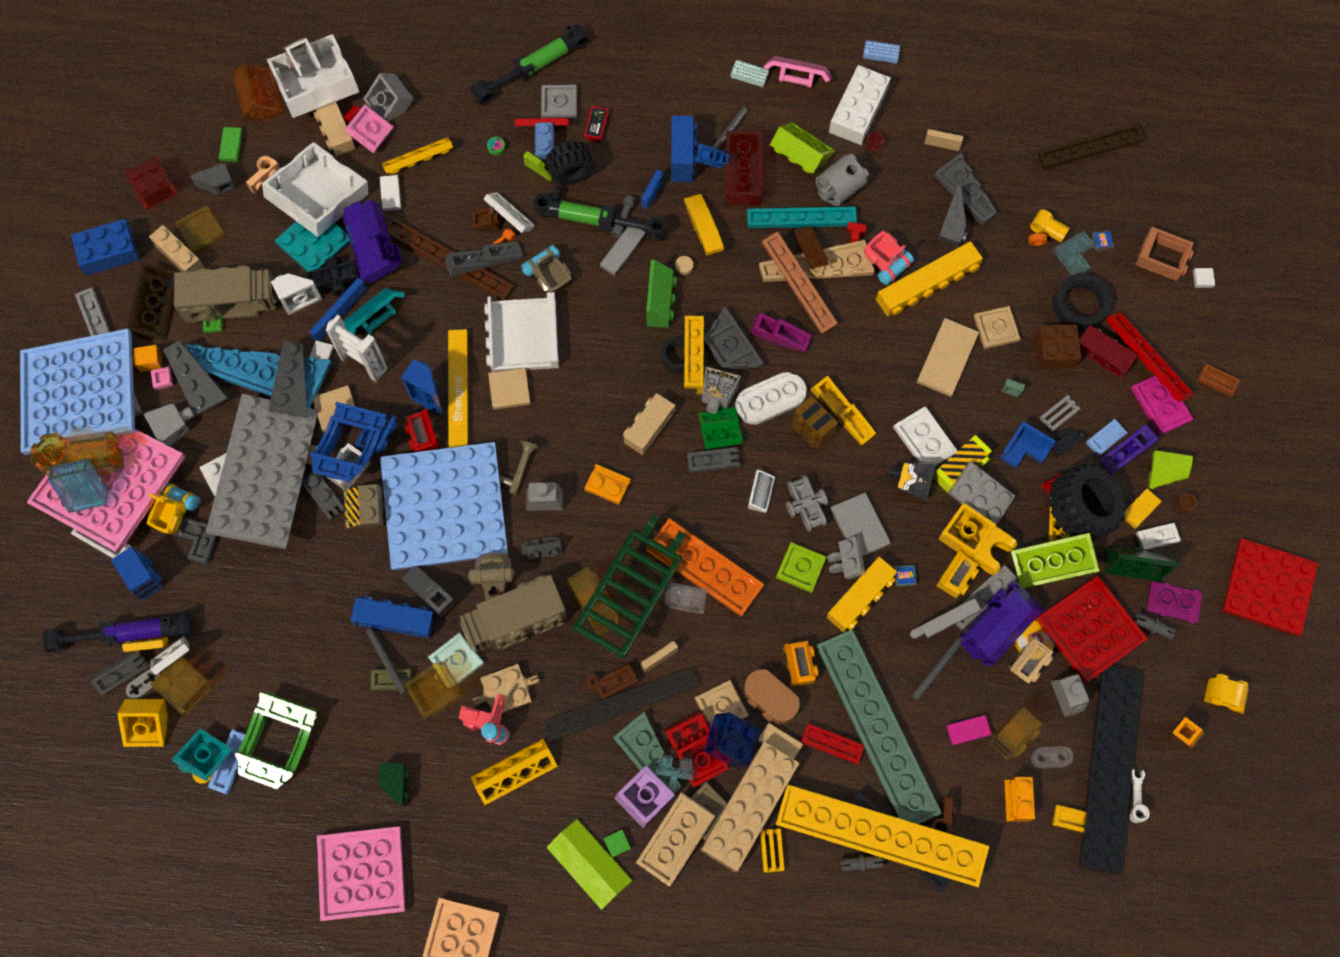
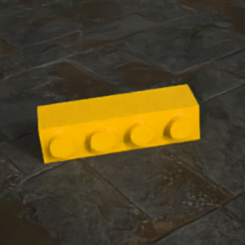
M878 557L866 570V574H863L828 612L826 618L843 633L847 629L852 630L858 623L856 619L860 615L864 617L871 609L869 605L872 601L877 602L884 594L882 590L886 586L890 588L896 581L894 577L897 571L882 558Z

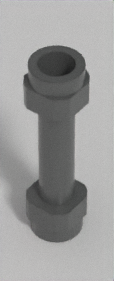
M627 195L624 198L623 209L619 218L627 219L629 211L635 205L636 199ZM614 224L611 235L620 238L624 232V227Z

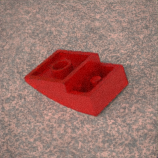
M700 711L663 729L693 788L729 769L713 733L710 731Z

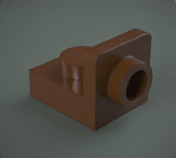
M492 207L472 212V226L475 231L490 227L497 231L501 230V215Z

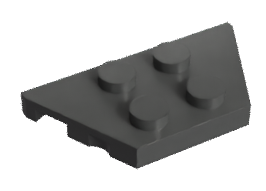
M724 307L717 320L713 322L711 329L705 334V345L722 370L762 367L763 361L727 308Z

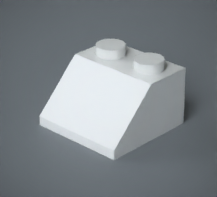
M286 274L280 275L271 281L288 315L322 300L313 280Z

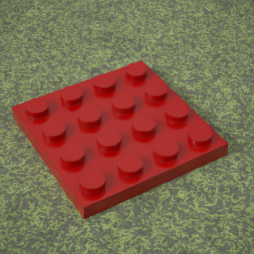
M1241 538L1238 542L1222 611L1289 634L1301 636L1318 563Z
M1099 576L1090 580L1035 619L1085 684L1148 639Z

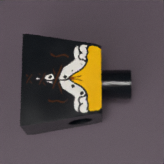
M905 460L903 468L891 466L889 477L900 480L899 489L927 501L936 463Z

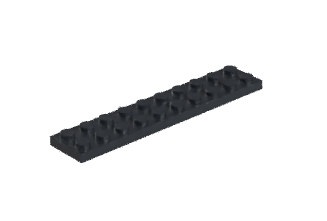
M1108 667L1100 673L1079 867L1118 875L1122 874L1143 673L1115 667Z

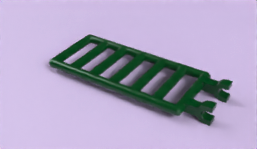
M653 515L650 517L642 533L636 529L630 532L573 625L574 631L620 658L627 656L682 562V556L676 553L686 534L679 531L670 547H665L649 537L658 521V518ZM635 539L672 559L670 567L666 568L633 549L631 546ZM625 555H630L664 575L660 584L621 563ZM618 569L654 590L655 592L651 599L643 597L614 580L612 577ZM607 585L645 606L641 616L603 595L602 593ZM597 601L634 621L636 624L632 631L624 629L595 612L593 608ZM587 618L595 620L627 639L622 648L583 627Z

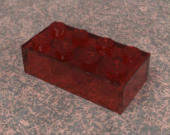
M726 131L725 153L729 154L728 164L725 165V205L761 206L762 131Z

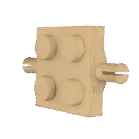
M518 664L480 678L484 687V694L473 698L474 704L477 706L487 702L492 710L497 694L506 696L502 713L531 703L528 686L538 683L539 679H536L538 676L536 674L525 678Z

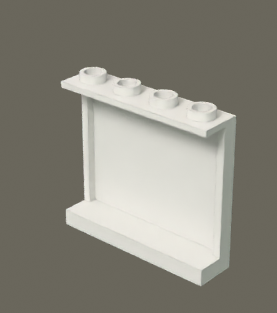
M554 292L547 293V298L491 301L489 296L488 303L485 304V315H488V320H485L486 332H489V337L486 338V348L489 349L490 355H486L487 366L491 367L492 372L526 368V370L559 368Z

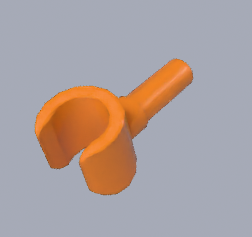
M506 229L502 236L492 244L501 243L506 239L512 242L515 240L516 235L511 229Z

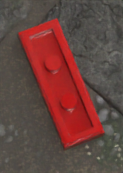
M516 119L515 126H535L536 123L549 122L553 123V126H569V119Z
M809 723L801 740L802 744L856 765L859 764L864 750V745Z

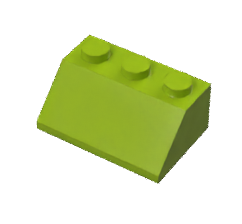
M793 122L779 126L770 143L774 147L775 152L789 157L788 160L790 162L801 165L803 170L809 174L819 172L835 153L834 149Z

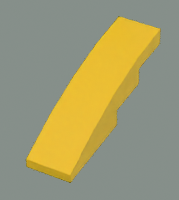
M698 194L684 198L692 225L697 232L700 243L703 245L706 256L724 251L720 235L702 195Z

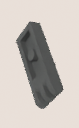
M738 448L687 453L689 473L741 467L740 462H732L740 459L739 455H731L738 453Z
M312 472L302 479L303 486L329 521L333 519L330 514L331 511L336 516L339 515L335 509L338 506L342 512L345 511L344 506L320 475Z
M137 650L90 677V682L102 696L147 669L149 664L144 662L145 658L140 656L141 653Z

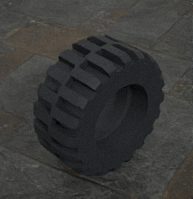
M1086 463L1060 474L1053 481L1052 489L1049 491V497H1051L1049 507L1052 508L1051 514L1057 520L1055 521L1056 524L1063 528L1062 531L1065 534H1070V537L1090 532L1091 539L1094 541L1114 532L1120 527L1125 516L1123 511L1126 510L1125 496L1120 490L1122 489L1120 484L1116 483V478L1113 475H1109V471L1106 469H1100L1098 465ZM1081 491L1090 500L1093 514L1086 508L1082 500Z

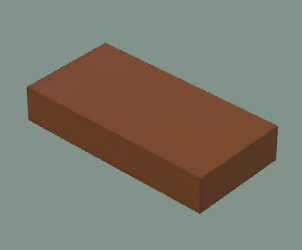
M1207 363L1203 366L1197 381L1230 397L1234 395L1241 380Z

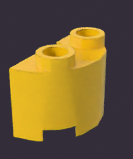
M1217 674L1216 678L1208 680L1204 701L1217 706H1226L1230 710L1243 714L1249 692L1248 683L1241 680H1229L1228 676Z

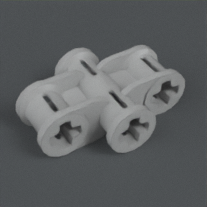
M803 475L801 479L796 481H788L787 486L794 500L793 502H786L790 517L794 518L796 514L800 513L808 532L817 526L827 525L824 513L820 508L822 504L824 506L828 505L823 489L821 488L818 492L814 493L806 475Z

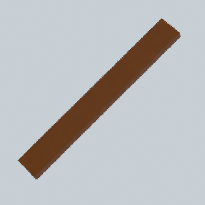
M392 217L386 227L389 236L393 240L447 270L445 264L447 254L455 253L454 251ZM486 269L457 275L501 301L507 300L514 290V285Z

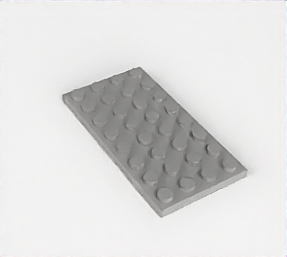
M242 394L206 534L286 549L318 411L311 408L307 409V418L269 411V399Z

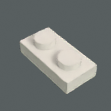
M1175 523L1136 533L1140 548L1143 551L1176 544L1181 541Z

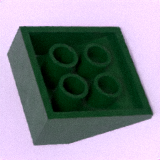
M1112 545L1105 551L1103 574L1162 582L1180 567V563L1170 555L1162 554L1161 551L1153 550L1147 552L1143 551L1142 548L1127 549L1123 548L1122 545Z

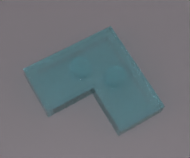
M1083 231L1055 247L1053 251L1071 275L1084 274L1091 267L1081 254L1092 249L1095 244Z

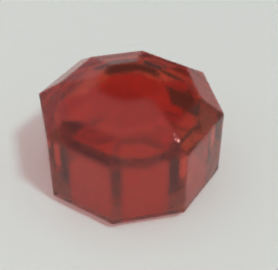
M875 131L868 135L866 144L869 149L876 151L882 148L885 138L882 133Z

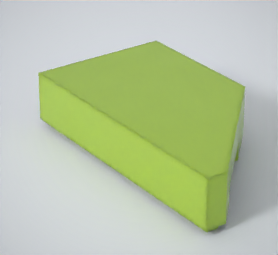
M526 151L523 155L524 165L551 182V174L544 168V162Z

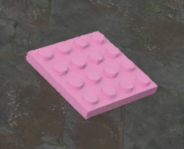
M400 826L317 836L320 921L406 912Z

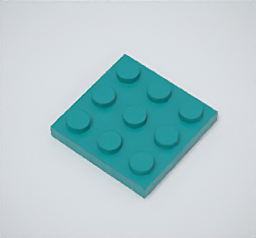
M296 221L275 240V243L309 273L311 270L324 268L326 266L325 260L329 257L338 256L350 245L348 234L335 223L317 237Z

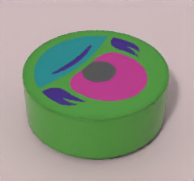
M500 137L489 139L487 142L489 153L495 156L501 155L505 151L504 140Z

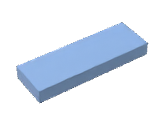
M231 730L226 745L232 748L233 751L213 773L208 788L227 795L229 794L238 772L237 767L239 766L235 754L238 752L246 734Z

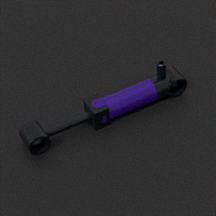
M177 613L171 617L116 623L115 621L100 623V631L64 635L63 629L43 630V652L64 651L65 643L100 639V642L105 646H114L128 641L169 636H192L194 634L193 614Z

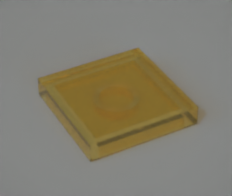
M208 205L175 222L192 253L225 236Z

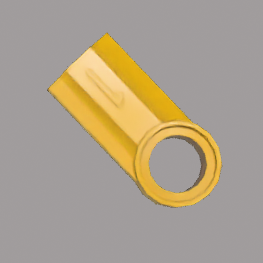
M1040 210L1030 224L1034 232L1045 233L1059 242L1063 241L1070 229L1053 219V215L1046 210Z

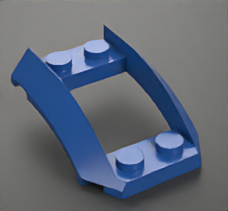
M336 402L334 415L331 416L320 443L314 452L310 453L313 462L312 469L313 473L349 483L363 470L373 455L388 415ZM345 425L371 431L368 442L355 464L329 457Z

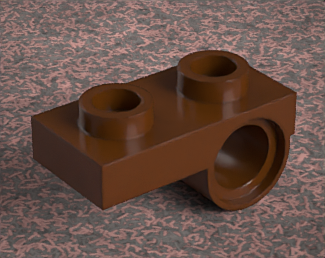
M944 797L941 800L942 814L940 819L932 822L929 827L934 829L936 824H940L943 826L944 832L954 835L955 825L952 824V816H955L956 804H953V798Z

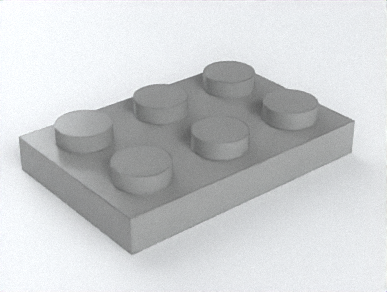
M972 462L967 463L948 492L959 503L967 504L996 525L1015 497V495Z

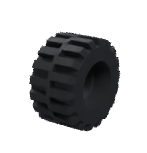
M583 141L564 142L551 149L546 155V163L552 180L560 185L582 181L595 169V163L589 147Z

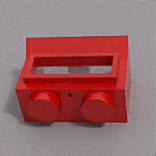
M427 409L405 417L406 423H403L406 434L410 433L412 438L408 440L411 451L422 452L439 449Z

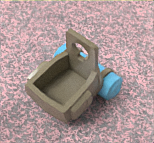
M553 245L548 248L546 247L542 252L521 264L523 273L528 277L535 275L538 279L537 283L547 293L557 291L572 280L570 270L565 263H561L558 260L560 252Z

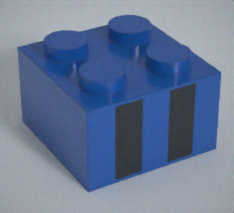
M131 546L111 559L129 590L144 601L163 588L160 583L162 581L161 576L156 570H153L151 567L153 565L152 562L141 550L136 551Z

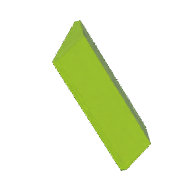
M1090 532L1011 550L1019 583L1023 588L1100 571Z
M578 819L565 828L546 847L601 910L632 882L630 877Z

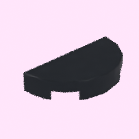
M1071 429L1061 431L1054 440L1056 442L1052 447L1055 458L1084 441L1087 436L1081 431L1078 432Z

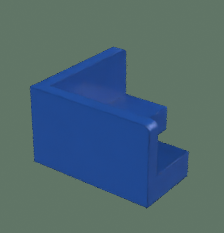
M1023 421L999 459L1016 468L1023 456L1027 454L1042 464L1056 441Z

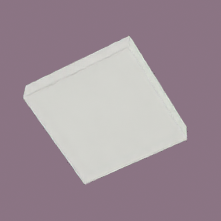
M183 636L150 660V669L155 675L190 650L189 642Z

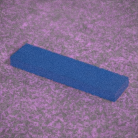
M356 279L310 330L313 340L321 341L327 334L328 322L337 315L342 317L367 290L361 279Z

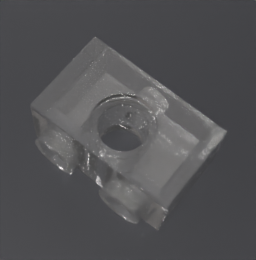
M669 582L665 596V607L703 614L707 589Z

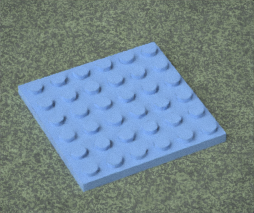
M129 329L20 350L21 453L27 455L135 433L132 334Z
M495 442L380 457L392 571L408 569L413 566L423 567L476 560L479 555L487 553L508 554Z

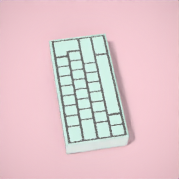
M736 60L730 77L764 87L769 69L766 70L765 68Z

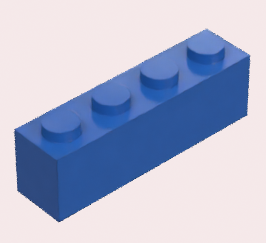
M362 596V599H355L350 621L357 626L431 639L436 616L431 611L432 609L421 606L420 609L412 608V605L406 603L395 605L389 600L378 602L374 601L371 597Z

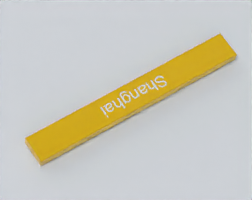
M467 329L448 330L449 448L468 446Z

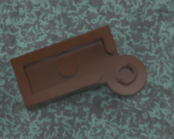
M630 664L603 676V678L592 674L586 679L587 688L592 691L598 690L602 700L638 683Z

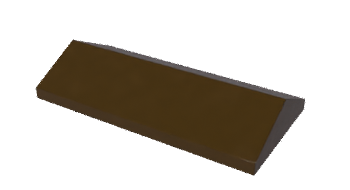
M142 262L126 328L132 334L143 339L164 341L174 300V273L177 272Z

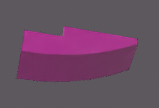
M759 313L755 317L749 333L759 338L801 352L806 351L812 336L781 319L776 321L763 313Z

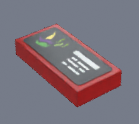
M597 106L591 107L584 139L597 142L602 141L609 109Z

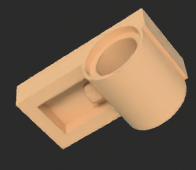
M268 156L260 157L257 160L259 171L246 182L250 191L255 195L263 191L262 183L280 169L278 163L273 158L271 159Z

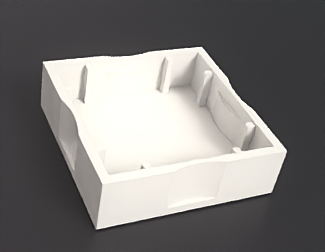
M333 34L309 43L321 65L319 69L314 67L304 46L290 50L303 75L301 78L296 76L285 53L267 59L292 118L359 92L354 76L344 60Z
M314 142L296 155L288 165L280 168L262 183L264 198L317 237L344 215L346 207L354 202L363 200L368 195L367 180L349 167L339 163L331 154Z

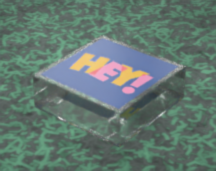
M1098 231L1091 234L1094 251L1112 250L1114 248L1111 231Z

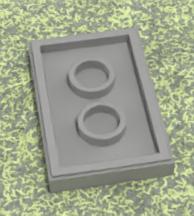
M866 493L830 508L845 540L854 536L859 538L862 557L891 544Z

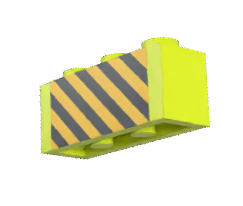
M975 435L935 471L933 479L948 493L968 462H972L977 467L979 465L983 467L990 460L989 455L992 450Z

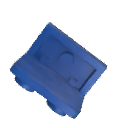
M392 415L389 421L386 420L380 440L372 456L375 457L378 452L382 453L389 441L386 437L393 433L397 425L394 422L396 416ZM362 429L354 447L363 451L371 431Z

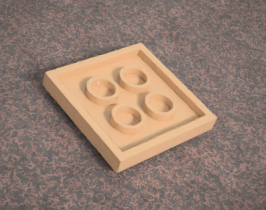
M439 898L423 957H489L500 913Z

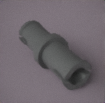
M1140 612L1137 613L1136 618L1138 619H1134L1137 625L1148 629L1152 634L1157 633L1170 640L1174 638L1175 635L1171 633H1176V628L1161 623L1160 619H1152Z
M863 855L855 858H841L842 872L853 870L865 872V869L884 868L883 862H879L883 861V858L879 856L864 857Z

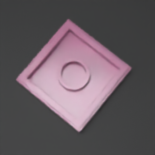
M364 105L344 131L374 153L394 126L367 105Z

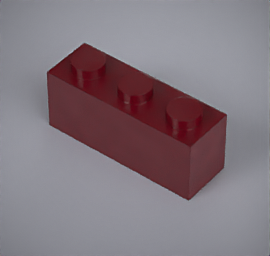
M1089 325L1079 340L1081 354L1120 379L1123 378L1138 356L1132 349L1124 347L1116 339L1108 337L1099 328Z

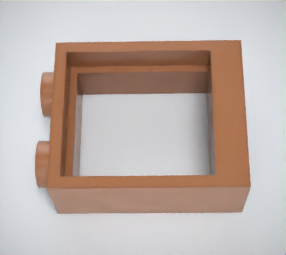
M1151 227L1146 235L1135 265L1177 281L1181 275H1185L1188 269L1186 262L1187 260L1190 261L1194 250H1191L1193 242ZM1154 242L1182 253L1177 268L1148 257Z

